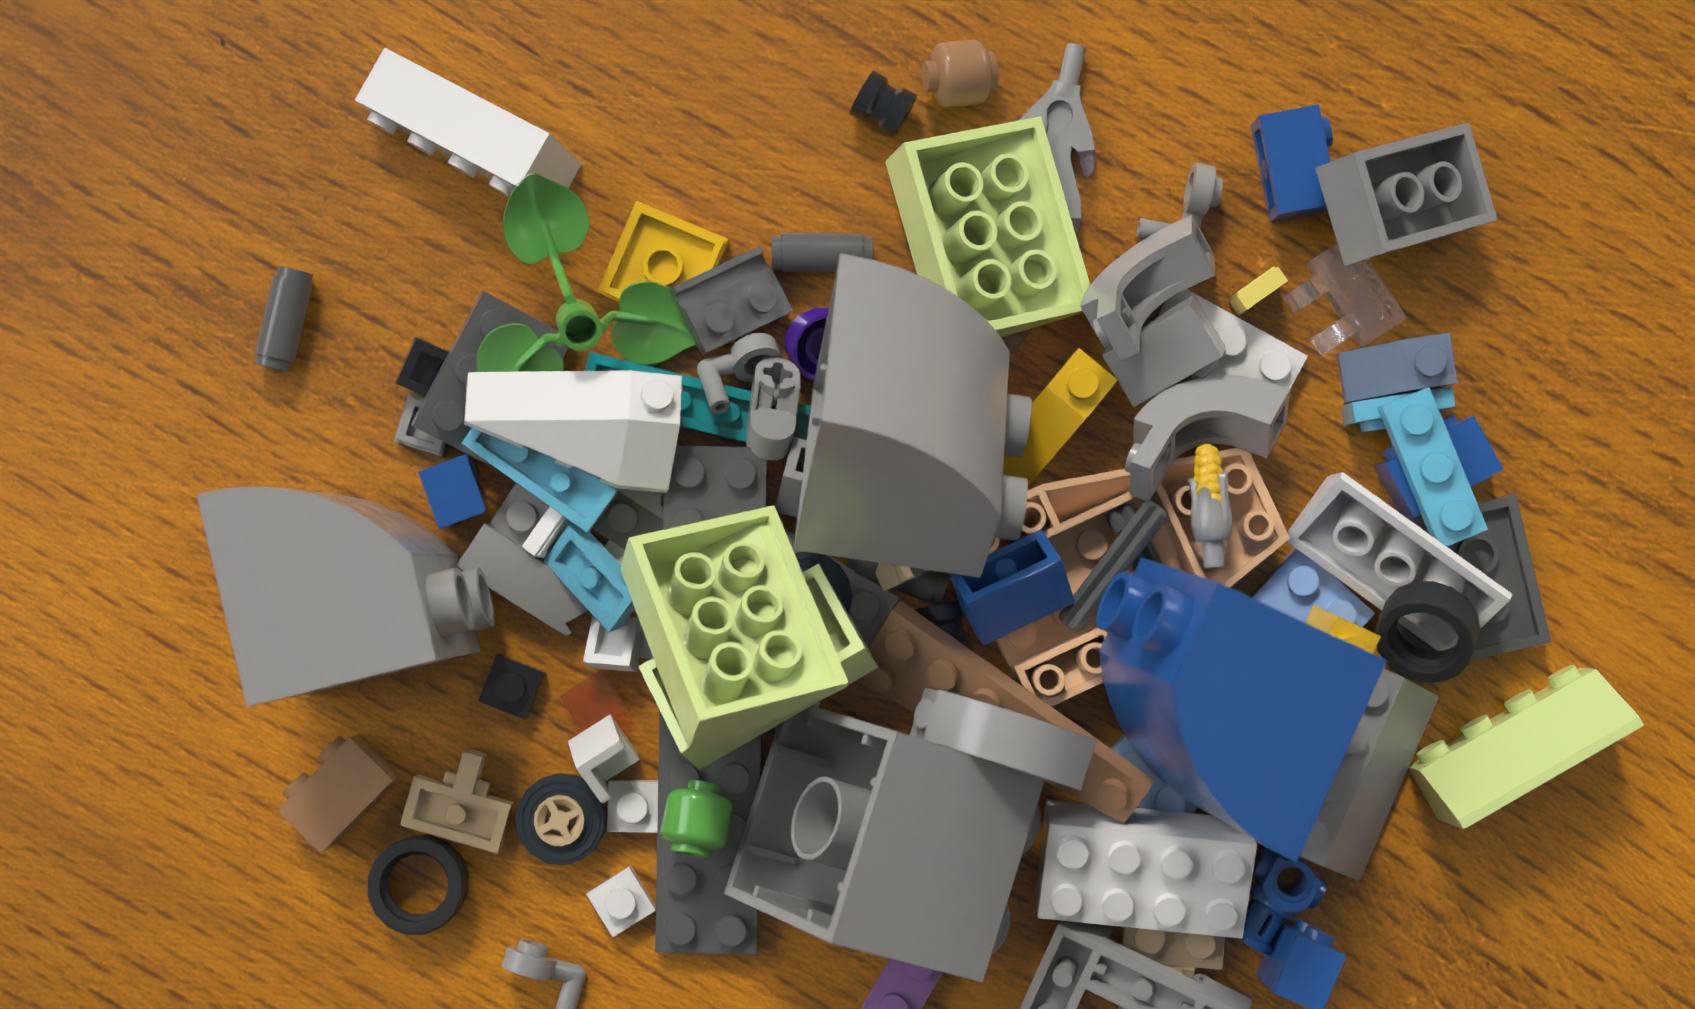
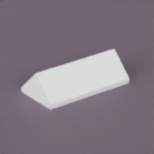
M1343 472L1326 477L1287 532L1290 539L1286 542L1380 610L1383 609L1385 601L1397 588L1416 581H1434L1451 586L1468 598L1478 613L1481 629L1512 597V593ZM1410 613L1400 617L1398 620L1401 625L1437 651H1444L1457 644L1458 635L1452 626L1440 617L1427 613Z

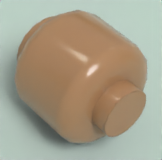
M979 40L950 41L936 44L931 52L930 60L922 63L921 79L925 92H932L935 101L941 107L948 108L982 104L987 100L990 91H995L998 86L999 72L996 56L993 51H987L986 47Z

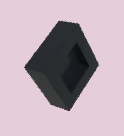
M414 337L394 383L426 396L449 352Z
M497 654L478 701L522 719H528L546 671L505 655Z

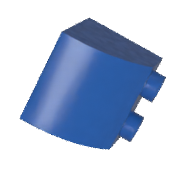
M1141 557L1134 575L1127 571H1122L1112 579L1101 598L1096 617L1097 627L1107 632L1099 655L1109 702L1121 730L1133 750L1149 770L1166 786L1187 801L1260 844L1297 862L1387 660L1218 582Z

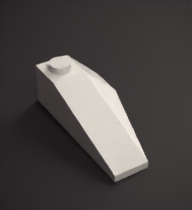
M640 371L468 372L464 424L519 448L529 447L556 459L555 463L569 469L574 466L601 478L600 482L614 488L667 493L680 427L682 376Z

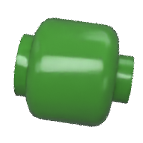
M689 780L687 789H675L668 794L661 826V836L671 843L670 851L693 857L711 858L712 851L725 847L733 805L727 798L718 795L719 785L705 781Z

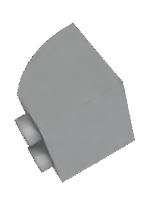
M840 254L813 384L794 550L981 578L993 538L1015 541L1019 539L1026 511L1028 482L1027 478L1003 475L1004 455L1019 458L1023 456L1031 420V397L1007 393L1010 351L989 322L973 307L949 290L922 276L876 260Z
M260 486L228 488L197 494L247 707L308 695L478 653L481 650L476 631L491 628L495 625L492 595L481 568L461 571V568L456 566L459 562L458 554L441 538L419 522L394 509L347 495Z
M810 706L777 725L724 894L829 943L983 982L991 954L995 953L1002 946L1009 931L1010 911L1007 902L1021 856L1031 848L1039 833L1041 814L1037 803L1045 780L897 731Z

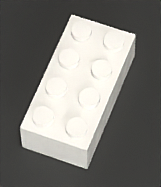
M1046 799L1035 886L1037 918L1243 939L1257 842L1213 815L1135 808L1125 823H1122L1083 802Z

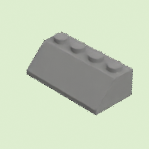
M1383 668L1301 852V857L1360 881L1439 698L1438 695Z

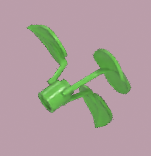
M538 173L526 175L516 185L507 201L503 217V230L507 245L512 253L525 263H537L549 256L566 303L559 308L556 314L558 333H546L538 339L533 329L521 323L501 325L493 329L485 336L478 349L476 359L477 372L563 371L564 364L561 355L554 348L547 346V344L556 343L560 347L566 344L569 348L577 351L591 349L599 342L602 332L608 330V325L612 321H616L611 330L612 342L621 356L633 363L641 365L656 364L696 345L679 312L681 310L675 297H672L670 294V288L661 283L640 281L628 285L623 289L619 298L620 311H609L601 319L598 318L591 304L584 300L575 299L558 253L572 252L581 246L589 230V217L584 203L571 189Z

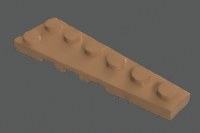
M902 601L892 610L868 648L879 668L856 681L866 686L873 693L881 694L915 712L917 705L921 701L926 687L988 703L1096 739L1081 791L1047 780L1045 782L1122 823H1125L1155 782V779Z

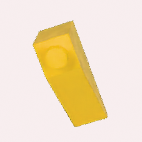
M1078 348L1032 402L1030 427L1023 456L1019 458L1004 455L1003 475L1027 478L1029 486L1118 380Z

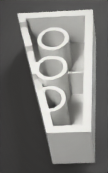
M384 48L355 99L356 102L371 112L367 121L391 135H394L397 128L410 135L407 142L417 149L433 157L436 151L450 157L447 162L449 165L472 178H475L477 173L491 180L488 184L490 187L507 197H510L516 185L526 175L531 173H538L569 188L582 165L573 154L548 132L387 48Z

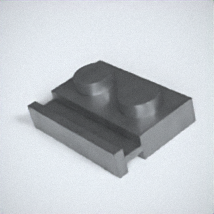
M761 246L686 280L669 290L671 296L675 297L681 310L679 312L702 356L793 312L771 266L768 267L762 255L764 252Z

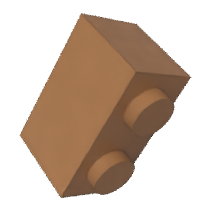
M360 734L349 737L346 741L341 736L337 737L319 755L318 758L323 764L310 777L303 772L282 793L288 800L277 811L320 854L331 849L402 777Z

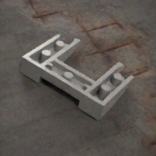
M516 482L491 522L483 524L456 566L464 571L478 567L481 568L485 575L487 586L562 634L570 635L574 631L567 622L587 612L588 609L556 576L552 569L544 563V559L534 557L522 547L550 506ZM616 488L631 500L663 519V493Z
M1059 921L1019 1008L1076 1009L1085 989L1125 1009H1250L1252 999L1206 976L1201 984L1110 940L1109 937L1112 931L1099 924Z

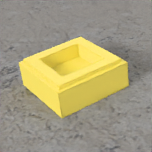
M1272 267L1231 296L1229 303L1239 316L1285 284L1288 279L1279 267Z

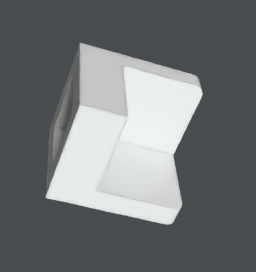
M611 714L568 741L577 771L602 804L611 799L606 781L640 760L636 749Z

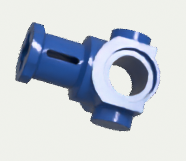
M1263 847L1255 857L1253 876L1256 883L1250 891V895L1255 900L1246 914L1243 939H1238L1259 952L1270 956L1273 951L1271 942L1285 918L1294 920L1299 911L1306 910L1308 907L1314 909L1325 894L1327 882L1318 878L1302 859L1299 858L1295 862L1271 849ZM1287 867H1297L1299 869L1298 882L1289 889L1278 888L1277 878L1279 873Z

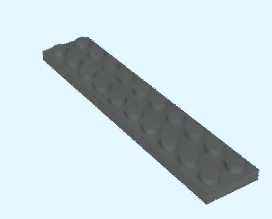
M676 445L669 489L667 493H664L663 530L766 507L767 460L758 458L752 452L751 447ZM660 711L655 952L757 955L758 909L725 895L724 892L761 778L762 734L698 770L680 752ZM689 780H699L719 785L718 795L727 798L733 805L727 843L724 848L712 851L711 858H699L670 851L671 843L661 836V826L668 794L675 789H687Z

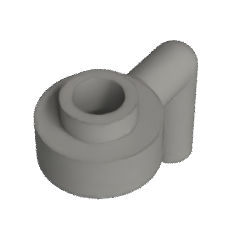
M1194 162L1188 175L1183 200L1184 212L1182 219L1192 214L1199 228L1209 206L1216 208L1221 198L1223 178L1216 177L1215 166ZM1140 218L1136 237L1146 239L1171 224Z
M748 333L733 344L729 354L707 358L698 363L697 373L712 413L720 414L730 408V402L720 376L735 373L738 379L753 382L756 366L761 360L769 357L782 358L774 337L765 333Z
M520 939L518 946H507L501 965L502 968L533 979L544 981L553 979L563 982L555 1009L577 1008L586 978V971L581 965L558 960L547 955L550 947L532 940Z

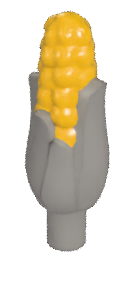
M1203 444L1195 450L1194 477L1187 479L1191 493V528L1196 541L1202 542L1204 568L1225 567L1223 541L1229 540L1233 522L1228 495L1229 472L1223 471L1221 468L1218 449L1211 444Z

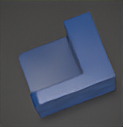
M465 454L418 471L439 529L448 530L454 528L456 523L486 512L487 507L476 477L481 475L474 457Z

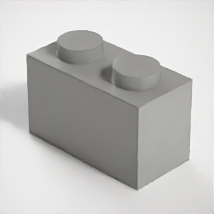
M1194 295L1142 325L1140 352L1120 361L1113 347L1110 346L1106 348L1102 357L1118 380L1131 404L1135 407L1146 400L1149 402L1158 394L1173 387L1175 383L1190 375L1192 379H1198L1215 371L1220 366L1218 359L1223 356L1226 346Z

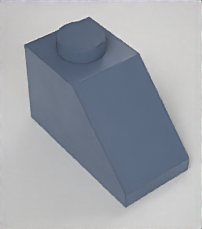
M1450 333L1398 340L1336 354L1344 403L1414 393L1430 387V390L1445 388L1458 383Z

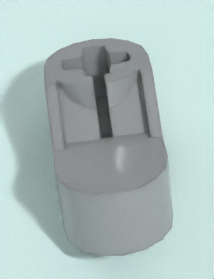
M769 357L757 364L751 388L746 444L747 447H751L752 452L758 458L765 460H779L789 454L796 428L801 376L795 364L779 357Z

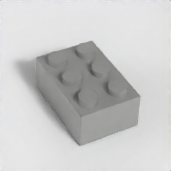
M1469 122L1358 151L1315 168L1344 266L1450 236L1498 220Z

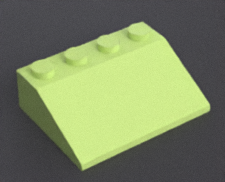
M1041 116L905 142L885 161L917 275L940 285L964 300L989 322L1000 337L1084 313L1080 305L1084 294L1090 286V282Z
M774 505L629 537L620 571L688 749L739 737L847 687L849 683Z

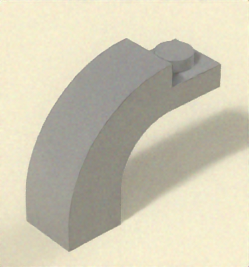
M1191 214L1157 231L1130 248L1101 272L1084 294L1080 305L1103 347L1108 348L1112 346L1120 361L1140 352L1141 327L1147 317L1157 307L1179 292L1215 276V255L1193 215Z
M1227 375L1189 380L1158 394L1134 418L1133 446L1128 454L1125 465L1126 472L1130 473V495L1149 501L1173 461L1187 450L1203 444L1234 446L1267 458L1287 423L1290 389L1260 379Z
M926 687L921 701L915 709L914 723L910 733L912 737L1080 791L1096 744V739L968 697Z

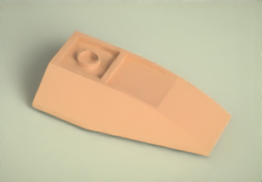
M1240 448L1219 451L1221 468L1223 471L1229 472L1228 495L1233 521L1230 538L1227 541H1223L1225 567L1204 568L1202 542H1197L1192 533L1191 493L1187 479L1194 477V459L1196 455L1175 459L1150 499L1168 513V518L1151 539L1163 562L1162 564L1218 582L1229 588L1290 539L1251 453ZM1125 469L1041 484L1028 490L1025 517L1018 540L1042 529L1062 559L1074 595L1119 536V533H1113L1106 520V515L1124 504L1132 505L1135 512H1137L1145 500L1130 495V473L1126 472ZM994 537L989 554L1016 541ZM1131 566L1127 572L1134 575V570ZM1062 608L995 640L1015 681L1051 707L1103 683L1099 651L1107 632L1097 627V611L1079 632L1068 628L1059 619V613L1063 610Z

